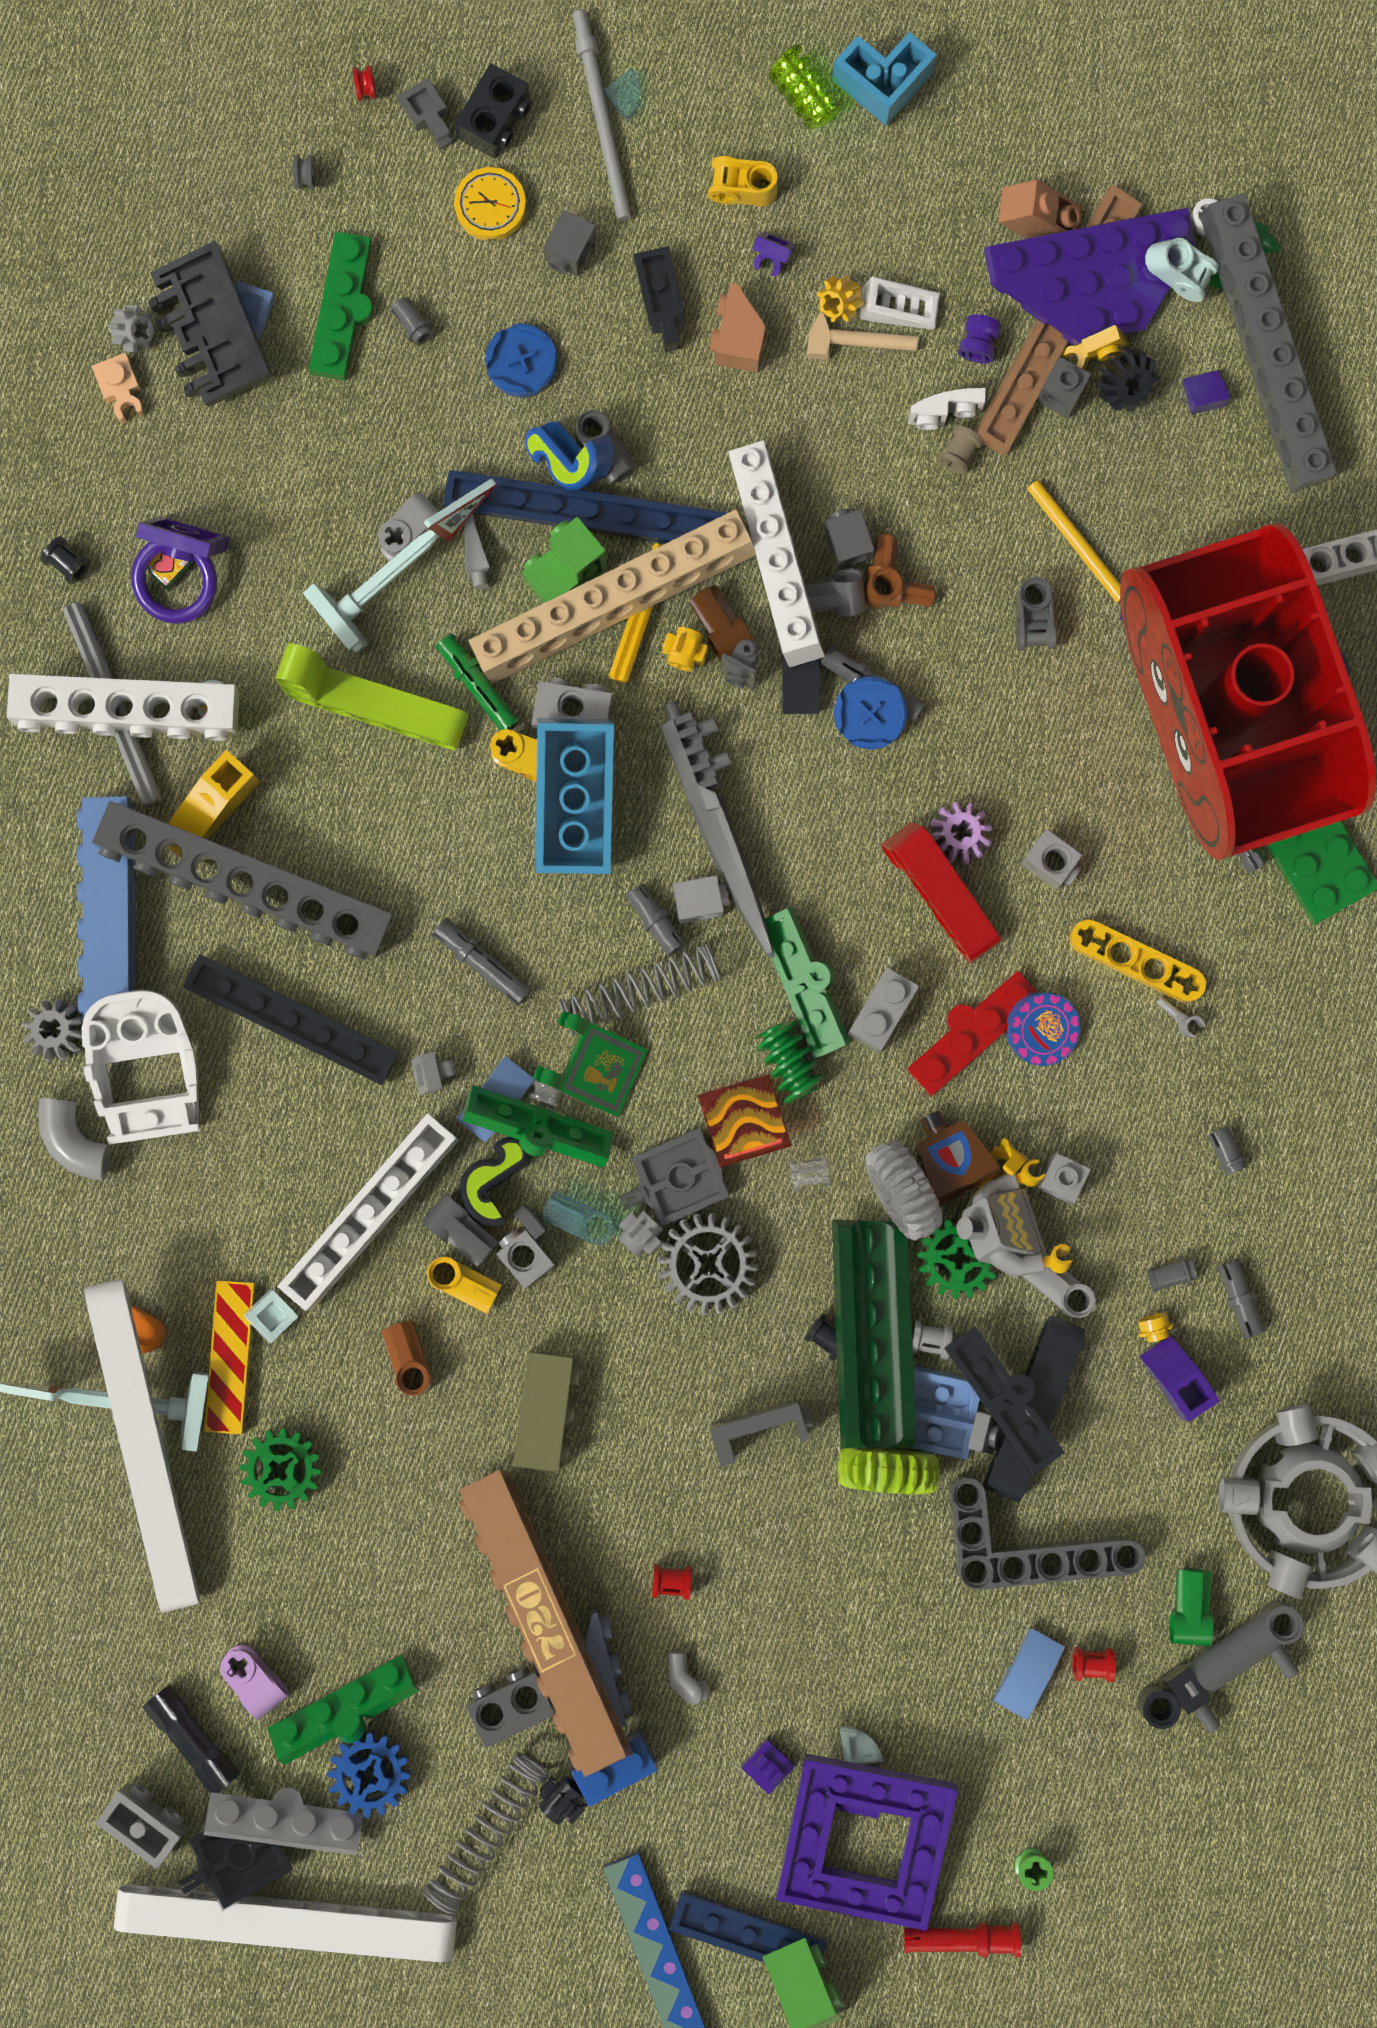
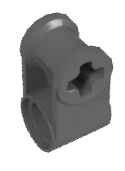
M1032 577L1023 582L1015 596V641L1017 651L1024 650L1028 646H1047L1048 649H1055L1056 647L1053 592L1050 584L1043 578ZM1029 589L1039 591L1042 595V603L1038 605L1030 604L1025 599V591Z

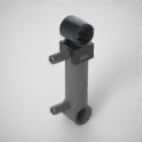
M1272 1601L1266 1604L1257 1616L1187 1664L1181 1662L1160 1676L1167 1687L1159 1684H1151L1144 1687L1137 1697L1139 1714L1151 1726L1157 1729H1167L1178 1721L1182 1709L1188 1715L1195 1712L1207 1732L1216 1731L1220 1727V1722L1207 1704L1210 1701L1208 1696L1269 1654L1286 1678L1290 1679L1298 1674V1668L1282 1645L1294 1643L1301 1637L1304 1630V1622L1301 1615L1294 1608L1280 1601ZM1286 1613L1288 1616L1287 1628L1281 1632H1275L1273 1629L1274 1618L1279 1614ZM1157 1698H1165L1167 1708L1163 1714L1152 1715L1150 1713L1151 1703Z

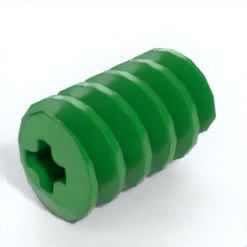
M795 1020L780 1023L752 1038L764 1039L757 1046L758 1052H771L764 1059V1064H777V1067L770 1074L772 1079L784 1078L777 1087L778 1091L791 1092L784 1100L785 1105L818 1090L817 1084L824 1078L823 1074H810V1071L817 1065L816 1060H803L809 1053L810 1048H797L796 1046L803 1038V1035H790L789 1032L797 1024Z

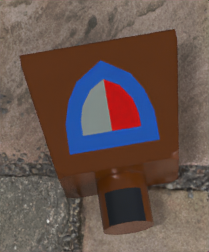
M941 1111L933 1112L921 1120L928 1137L917 1143V1151L924 1174L934 1190L939 1206L1000 1177L998 1163L965 1121H960L948 1127Z

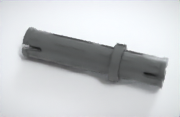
M831 645L820 663L821 666H825L847 680V683L860 676L871 674L880 676L867 668L868 663L863 660L859 663L835 648L834 645ZM900 688L906 697L908 707L907 718L914 723L925 702L918 700Z
M447 917L431 935L456 955L455 959L462 964L464 962L474 969L482 978L514 1003L515 1006H519L532 990L530 986L521 981L497 959L486 952L479 945L480 941L475 937L470 938Z

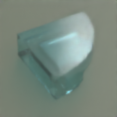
M633 68L604 89L605 96L627 122L633 117L640 103L639 79Z

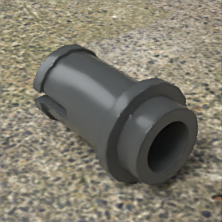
M403 297L392 305L390 312L395 315L408 333L407 339L409 342H414L419 346L426 343L433 336L432 323L429 320H424L409 297Z
M1229 1126L1207 1135L1222 1165L1218 1168L1220 1171L1224 1170L1226 1176L1247 1167L1244 1161L1247 1157L1246 1155L1242 1157Z
M1181 1256L1178 1257L1179 1261L1147 1269L1153 1292L1155 1293L1158 1290L1186 1283L1187 1286L1191 1285V1281L1198 1279L1192 1259H1184Z

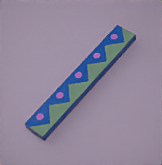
M639 1851L603 1865L604 1873L663 2028H706Z

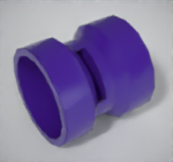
M969 315L964 328L967 334L961 340L958 349L959 356L975 363H991L996 350L993 346L994 340L999 338L1002 324L989 316Z

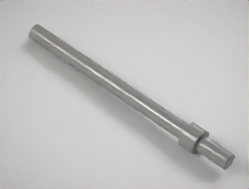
M577 10L572 14L578 38L575 41L578 58L583 60L617 220L624 222L632 217L596 57L599 54L596 37L591 34L586 10Z

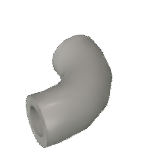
M39 1098V1133L50 1156L70 1173L91 1180L104 1181L110 1166V1145L88 1140L80 1133L76 1125L77 1102Z

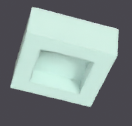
M272 1289L263 1295L243 1315L268 1343H272L298 1318L294 1311Z

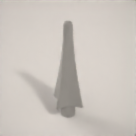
M472 514L464 524L465 572L467 573V580L472 579L474 589L483 590L488 588L487 576H492V572Z

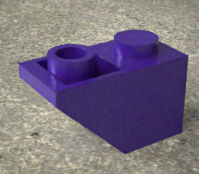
M1172 1336L1163 1339L1139 1355V1358L1181 1420L1190 1422L1220 1402L1199 1368Z

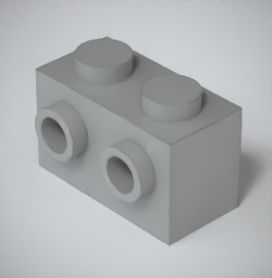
M127 1782L116 1793L95 1824L155 1869H158L189 1827L182 1823L184 1818L177 1811L170 1807L163 1809L152 1800V1793L139 1784H134L133 1786Z

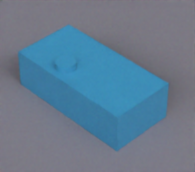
M537 718L536 873L611 874L614 723L612 720Z

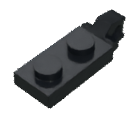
M669 246L633 254L648 325L649 327L651 326L652 334L661 333L665 352L679 350L680 342L677 329L685 328L683 321L684 310Z

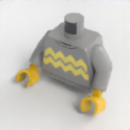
M1036 1159L1028 1161L1020 1173L1016 1175L1006 1174L987 1182L973 1196V1205L963 1210L962 1218L957 1223L959 1237L964 1240H970L975 1258L980 1262L993 1264V1266L1011 1277L1042 1273L1044 1268H1050L1053 1272L1062 1274L1070 1268L1073 1260L1061 1261L1057 1258V1256L1062 1257L1069 1253L1070 1247L1066 1244L1055 1246L1051 1255L1045 1256L1047 1253L1026 1189H1019L1021 1184L1029 1187L1036 1186L1045 1177L1046 1174H1042L1039 1177L1030 1175L1028 1169L1034 1168L1040 1162Z

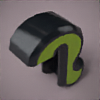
M512 1137L503 1138L493 1146V1149L499 1152L498 1159L478 1160L469 1165L461 1176L459 1192L464 1205L472 1217L482 1224L498 1227L508 1223L488 1192L530 1164L531 1155L521 1148L518 1139Z

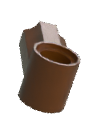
M717 585L701 590L689 600L691 608L708 633L707 639L720 661L723 653L731 657L740 641L748 639L754 642L745 623L740 617L736 618Z

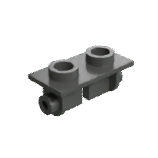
M748 639L742 640L737 644L731 657L725 653L722 654L721 673L725 674L724 680L739 689H743L744 686L751 689L755 687V668L758 647L755 642Z

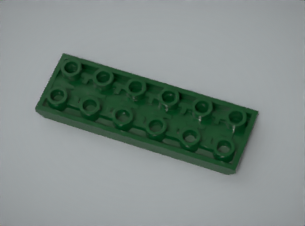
M832 1220L840 1448H913L916 1441L908 1239L904 1233L900 1232L898 1226L893 1221Z

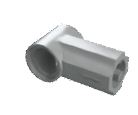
M1044 1268L1042 1273L1022 1276L1058 1306L1062 1313L1068 1317H1085L1095 1307L1096 1298L1094 1292L1067 1271L1059 1274L1053 1272L1050 1268ZM1073 1290L1082 1292L1086 1298V1305L1079 1312L1071 1310L1067 1303V1297Z

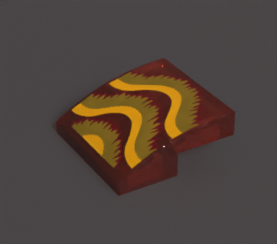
M769 1074L698 1095L719 1168L792 1146Z

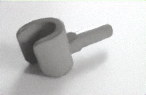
M1162 996L1157 1000L1156 1004L1178 1022V1030L1184 1037L1196 1038L1195 1035L1188 1031V1023L1191 1020L1199 1027L1205 1028V1022L1199 1016H1186Z

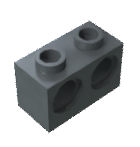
M527 1666L520 1667L506 1675L507 1682L496 1687L490 1682L471 1692L473 1698L469 1699L466 1707L485 1748L552 1717V1714L556 1712L550 1697L546 1699L538 1687L537 1677L540 1674L537 1667L530 1671ZM524 1686L532 1687L537 1692L538 1700L533 1704L522 1703L517 1697L518 1689ZM488 1703L498 1704L503 1711V1717L497 1721L488 1720L483 1714V1706Z

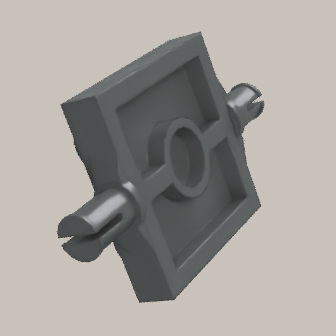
M698 1128L632 1157V1162L638 1173L639 1187L619 1195V1198L623 1202L634 1196L636 1197L622 1204L625 1210L646 1201L654 1210L662 1227L730 1197L722 1180L721 1167L739 1159L741 1160V1156L737 1153L725 1158L728 1155L729 1148L715 1154L706 1144L702 1132Z

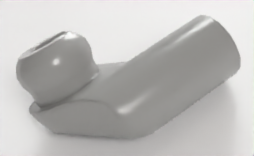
M687 1651L668 1652L671 1688L687 1703L698 1704L700 1701L706 1700L709 1695V1686L705 1681H696L688 1674Z

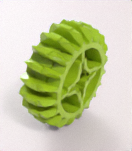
M887 1448L843 1449L840 1451V1459L837 1463L838 1482L849 1489L921 1495L936 1491L938 1481H940L939 1459L933 1454L926 1452Z

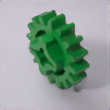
M945 1219L943 1220L944 1229L942 1231L937 1228L932 1233L934 1236L932 1239H921V1242L927 1246L926 1252H918L917 1257L925 1259L926 1264L919 1267L918 1270L919 1272H929L930 1277L925 1282L927 1286L935 1283L939 1284L937 1294L942 1296L947 1289H950L952 1299H958L960 1291H964L967 1298H972L973 1287L976 1286L979 1290L985 1291L986 1286L983 1279H995L994 1273L989 1271L990 1265L993 1264L978 1261L973 1250L968 1245V1240L959 1237L957 1224L956 1227H953L950 1220ZM949 1234H953L951 1244L943 1250H935L941 1239ZM957 1248H961L962 1255L967 1256V1258H974L975 1261L961 1263L959 1269H955L954 1262L949 1261V1259H942L941 1256L955 1254ZM934 1263L942 1264L948 1271L949 1282L937 1273ZM973 1267H981L979 1273L972 1280L963 1283L965 1281V1274Z
M283 1427L280 1429L279 1436L276 1437L273 1430L270 1429L265 1431L266 1441H263L258 1436L252 1439L255 1450L245 1449L242 1454L249 1459V1462L239 1465V1470L248 1472V1477L244 1478L240 1483L241 1485L251 1484L253 1489L248 1494L250 1499L257 1495L262 1497L260 1507H266L271 1501L274 1502V1510L279 1512L284 1502H286L292 1510L297 1507V1497L304 1502L310 1499V1495L306 1491L307 1488L318 1489L319 1484L313 1480V1476L322 1474L323 1469L315 1467L314 1462L322 1456L321 1453L311 1454L309 1450L315 1442L310 1440L303 1444L301 1442V1431H297L292 1437H289L288 1428ZM286 1444L294 1449L289 1453L279 1452L272 1445ZM293 1458V1461L288 1464L289 1467L285 1470L287 1476L283 1474L269 1480L277 1469L275 1462L280 1464ZM259 1459L263 1463V1476L261 1478H258L257 1475ZM303 1459L306 1467L304 1480L299 1475V1463ZM273 1486H283L290 1493L275 1494L270 1492L269 1489Z

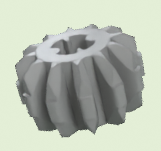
M56 999L53 1007L48 1000H42L40 1005L42 1012L34 1008L28 1010V1013L34 1018L33 1022H22V1027L32 1032L22 1038L23 1042L27 1044L34 1043L30 1053L35 1056L43 1053L45 1061L52 1062L55 1055L61 1061L68 1060L67 1048L75 1053L81 1050L74 1041L76 1038L82 1040V1032L77 1031V1028L83 1025L84 1018H74L78 1008L70 1005L65 1009V1001L62 999ZM52 1023L61 1025L57 1027L58 1030H61L57 1038L51 1035L48 1036V1034L52 1033V1031L48 1030Z

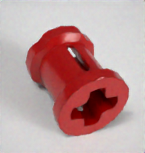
M654 1563L652 1598H658L659 1595L682 1596L684 1600H690L692 1567L686 1566L685 1569L662 1568L660 1564Z
M1074 1647L1072 1654L1074 1681H1082L1083 1678H1105L1106 1682L1113 1683L1116 1674V1657L1113 1648H1106L1105 1652L1083 1651L1081 1647Z

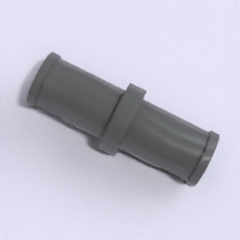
M640 884L639 887H635L626 894L625 899L629 901L643 921V929L646 932L650 931L667 957H670L672 953L674 955L687 944L669 921L668 917L670 914L666 909L661 910L646 889L645 884Z
M1238 1260L1218 1267L1217 1271L1221 1276L1229 1300L1226 1301L1228 1308H1233L1243 1334L1242 1337L1247 1339L1266 1332V1328H1264L1254 1299H1257L1255 1291H1250L1240 1265L1241 1262Z

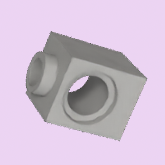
M1046 829L1020 864L1056 890L1063 882L1069 886L1082 868L1077 865V862L1082 857V854ZM1046 854H1058L1063 860V868L1058 871L1051 870L1045 863Z
M717 875L673 883L679 924L722 917L723 907L729 906L726 884L718 885Z
M1058 1153L1051 1154L1042 1171V1174L1046 1175L1035 1188L1067 1204H1074L1091 1169Z
M515 1229L499 1242L503 1249L496 1253L524 1289L530 1287L556 1265L528 1230H524L520 1234ZM522 1245L529 1246L534 1252L532 1264L525 1268L518 1266L514 1261V1252Z

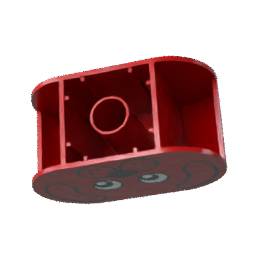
M1273 522L1264 525L1260 529L1145 566H1135L1124 571L1120 584V601L1132 662L1183 810L1199 842L1212 858L1216 860L1228 858L1367 813L1371 809L1376 793V770L1369 734L1309 562L1294 535L1284 525Z

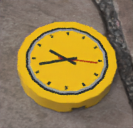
M484 167L472 171L462 179L455 192L454 207L458 222L468 234L479 240L488 241V239L496 238L500 240L507 238L520 227L525 218L526 197L522 185L513 174L502 168Z

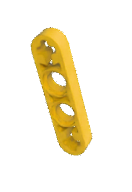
M1083 920L1077 923L1070 932V944L1078 953L1171 998L1188 1003L1200 998L1205 992L1206 980L1197 969L1093 920ZM1091 928L1093 930V938L1102 942L1105 940V935L1111 937V940L1104 946L1103 954L1100 955L1097 953V950L1101 946L1093 942L1083 946L1081 944L1082 937L1078 935V931L1084 932ZM1123 943L1129 947L1131 956L1128 962L1121 964L1112 959L1110 951L1114 944ZM1149 959L1159 960L1163 964L1164 974L1160 979H1150L1145 974L1144 966ZM1174 967L1178 969L1174 977L1185 980L1191 976L1194 978L1192 984L1197 987V990L1190 991L1185 995L1182 993L1183 986L1172 981L1170 986L1167 987L1164 983L1170 978Z

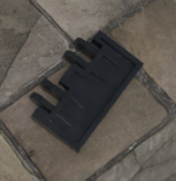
M216 241L150 272L156 287L160 290L173 285L172 288L149 300L148 304L151 311H163L178 303L182 306V308L159 319L156 323L158 329L162 333L174 330L181 349L186 355L200 350V353L186 359L175 367L178 377L189 376L205 368L209 372L184 386L183 390L187 397L193 398L201 395L204 404L211 407L273 377L221 247Z

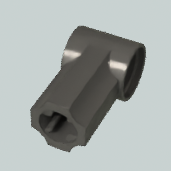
M587 410L578 417L576 422L577 442L584 448L590 440L609 434L614 444V461L605 478L610 485L619 483L628 477L637 468V465L610 428L607 417L600 411ZM589 424H595L602 429V433L597 437H588L582 430Z
M841 569L832 573L830 577L804 579L812 612L834 611L839 616H855L861 614L867 608L863 573L858 569Z
M445 1193L421 1222L446 1243L449 1241L468 1260L479 1267L495 1249L499 1241L470 1217L471 1214L460 1203Z

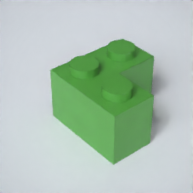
M578 517L570 523L568 520H564L558 524L550 533L552 537L548 539L550 550L544 555L537 553L531 557L524 565L525 570L521 572L524 583L542 604L601 576L608 570L606 550Z
M803 1938L763 1956L790 2028H822L843 2019L839 2009L845 2007L837 1985H834L833 1982L828 1983L822 1975L820 1969L826 1967V1963L818 1944L811 1946L809 1940Z

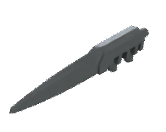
M670 702L664 705L669 721L661 726V731L700 833L724 884H726L727 890L765 955L769 958H774L775 954L761 903L728 812L729 809L724 797L714 792L724 787L716 771L733 764L728 751L711 757L710 748L704 741L703 737L720 730L719 724L715 717L699 723L695 714L689 712L682 715L678 702Z

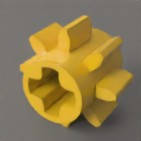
M834 275L824 281L825 288L817 292V296L820 297V312L830 317L833 323L840 318L848 322L857 316L855 310L864 305V302L861 300V285L858 286L854 281L850 280V275H846L840 280Z
M678 627L675 635L667 633L662 647V653L668 655L666 663L676 669L692 672L695 664L703 666L708 652V645L702 644L704 635L686 627Z

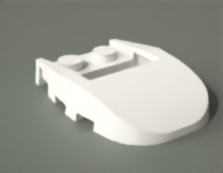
M151 990L115 993L95 1002L83 1019L82 1046L85 1047L86 1065L83 1068L86 1082L90 1083L95 1098L94 1104L99 1117L105 1116L111 1133L107 1137L109 1145L198 1131V1067L182 1014L177 1005L167 996ZM179 1052L187 1089L186 1093L114 1103L107 1063Z

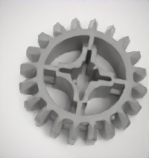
M893 1140L873 1148L874 1150L865 1157L866 1172L886 1213L889 1214L893 1223L898 1226L900 1232L904 1233L909 1239L915 1241L932 1234L943 1223L942 1210L939 1207V1201L934 1194V1190L928 1182V1178L915 1161L914 1156H911L908 1149L903 1147L901 1143Z
M714 1213L709 1214L708 1225H702L699 1214L694 1215L696 1227L691 1229L685 1220L680 1221V1225L685 1232L679 1236L675 1230L671 1229L668 1234L676 1240L673 1246L666 1242L661 1244L662 1249L671 1251L670 1257H658L657 1260L660 1264H669L668 1271L658 1273L660 1279L669 1276L672 1278L673 1282L664 1287L665 1292L668 1293L676 1287L680 1293L675 1296L673 1301L679 1304L684 1296L689 1298L690 1301L686 1307V1310L692 1312L695 1302L702 1303V1315H707L708 1304L714 1303L716 1313L721 1314L723 1310L720 1302L723 1300H727L728 1305L732 1309L735 1308L737 1305L731 1296L737 1292L741 1298L746 1299L748 1294L740 1288L742 1283L744 1282L750 1286H754L756 1283L754 1279L746 1277L747 1270L753 1272L759 1270L758 1265L747 1264V1258L758 1255L757 1250L745 1252L743 1247L752 1241L751 1236H746L740 1241L736 1235L741 1232L743 1227L738 1224L730 1232L726 1229L730 1218L726 1216L722 1220L721 1227L714 1225L716 1219ZM704 1232H712L724 1236L716 1247L709 1251L699 1249L688 1240L690 1237ZM732 1244L737 1250L740 1261L736 1280L723 1269L721 1264L723 1255ZM680 1248L690 1255L695 1263L692 1275L684 1284L680 1280L676 1268L677 1255ZM721 1248L722 1251L718 1254L715 1265L724 1277L721 1278L716 1273L710 1275L708 1271V1275L701 1274L695 1280L694 1277L699 1273L701 1263L698 1261L699 1258L692 1253V1250H695L700 1255L706 1253L708 1257L709 1253L715 1254ZM708 1277L719 1280L728 1288L724 1292L712 1296H704L692 1292L703 1279Z

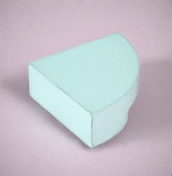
M839 1726L844 1761L863 1765L883 1762L880 1749L871 1736L855 1727Z

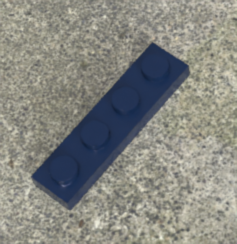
M682 1889L669 1926L670 1931L764 1962L763 1956L803 1938L809 1940L811 1946L818 1944L822 1955H824L827 1945V1938Z

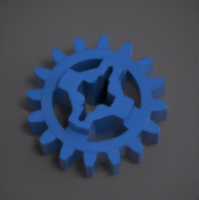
M370 1730L365 1740L361 1737L357 1741L352 1742L353 1745L342 1741L339 1748L343 1755L334 1753L331 1756L330 1761L337 1765V1767L331 1768L327 1772V1777L336 1779V1782L331 1785L329 1791L330 1793L340 1791L341 1797L337 1804L341 1806L347 1801L351 1803L350 1814L352 1815L358 1808H363L365 1818H369L373 1808H377V1811L382 1816L387 1811V1802L394 1807L399 1804L400 1800L396 1792L406 1794L409 1788L405 1783L401 1782L402 1780L409 1779L412 1775L411 1770L403 1769V1765L410 1759L409 1755H398L397 1752L402 1745L400 1742L392 1746L387 1744L389 1740L388 1733H385L380 1740L375 1739L374 1730ZM372 1749L371 1754L367 1756H351L359 1750ZM385 1755L391 1761L394 1772L387 1769L384 1761ZM375 1759L374 1777L364 1788V1771ZM345 1775L351 1777L355 1788L354 1792L349 1788ZM376 1790L387 1791V1793L380 1797L367 1798L369 1793Z

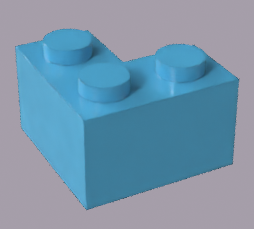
M908 32L885 58L857 35L834 61L832 81L887 126L933 75L937 54L912 33Z

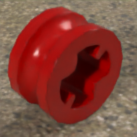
M371 65L366 66V69L360 71L358 67H354L353 77L358 101H363L365 96L376 99Z

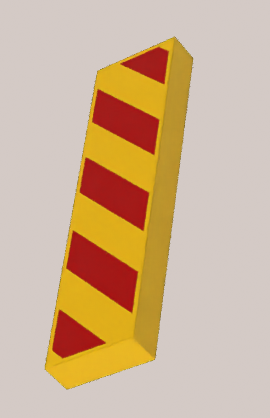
M216 1281L204 1432L244 1434L252 1325L243 1315L254 1305L256 1283Z

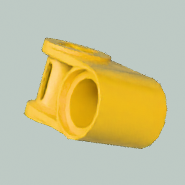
M729 156L713 158L711 164L714 170L713 184L708 189L707 194L710 200L721 204H745L764 207L772 204L777 198V171L770 163L737 159ZM758 180H767L770 183L768 187L761 189L756 188L753 184Z
M509 729L500 730L494 734L490 743L494 762L500 767L519 773L523 777L536 782L537 739ZM508 741L513 742V749L516 752H509L507 756H502L499 745L505 746Z

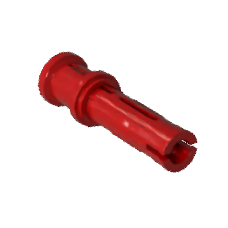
M980 1922V1924H976V1928H927V1931L904 1927V1953L977 1952L978 1956L982 1958H988L989 1954H1013L1014 1958H1021L1019 1922H1013L1011 1926H988L987 1922Z

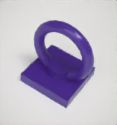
M162 516L139 522L136 537L150 542L139 551L132 566L131 584L137 601L148 614L163 622L182 624L199 618L209 609L217 591V573L210 557L227 551L230 536ZM163 552V554L179 560L195 561L198 564L202 573L203 585L199 597L190 606L182 609H170L159 604L150 594L146 583V571L151 560L159 553Z

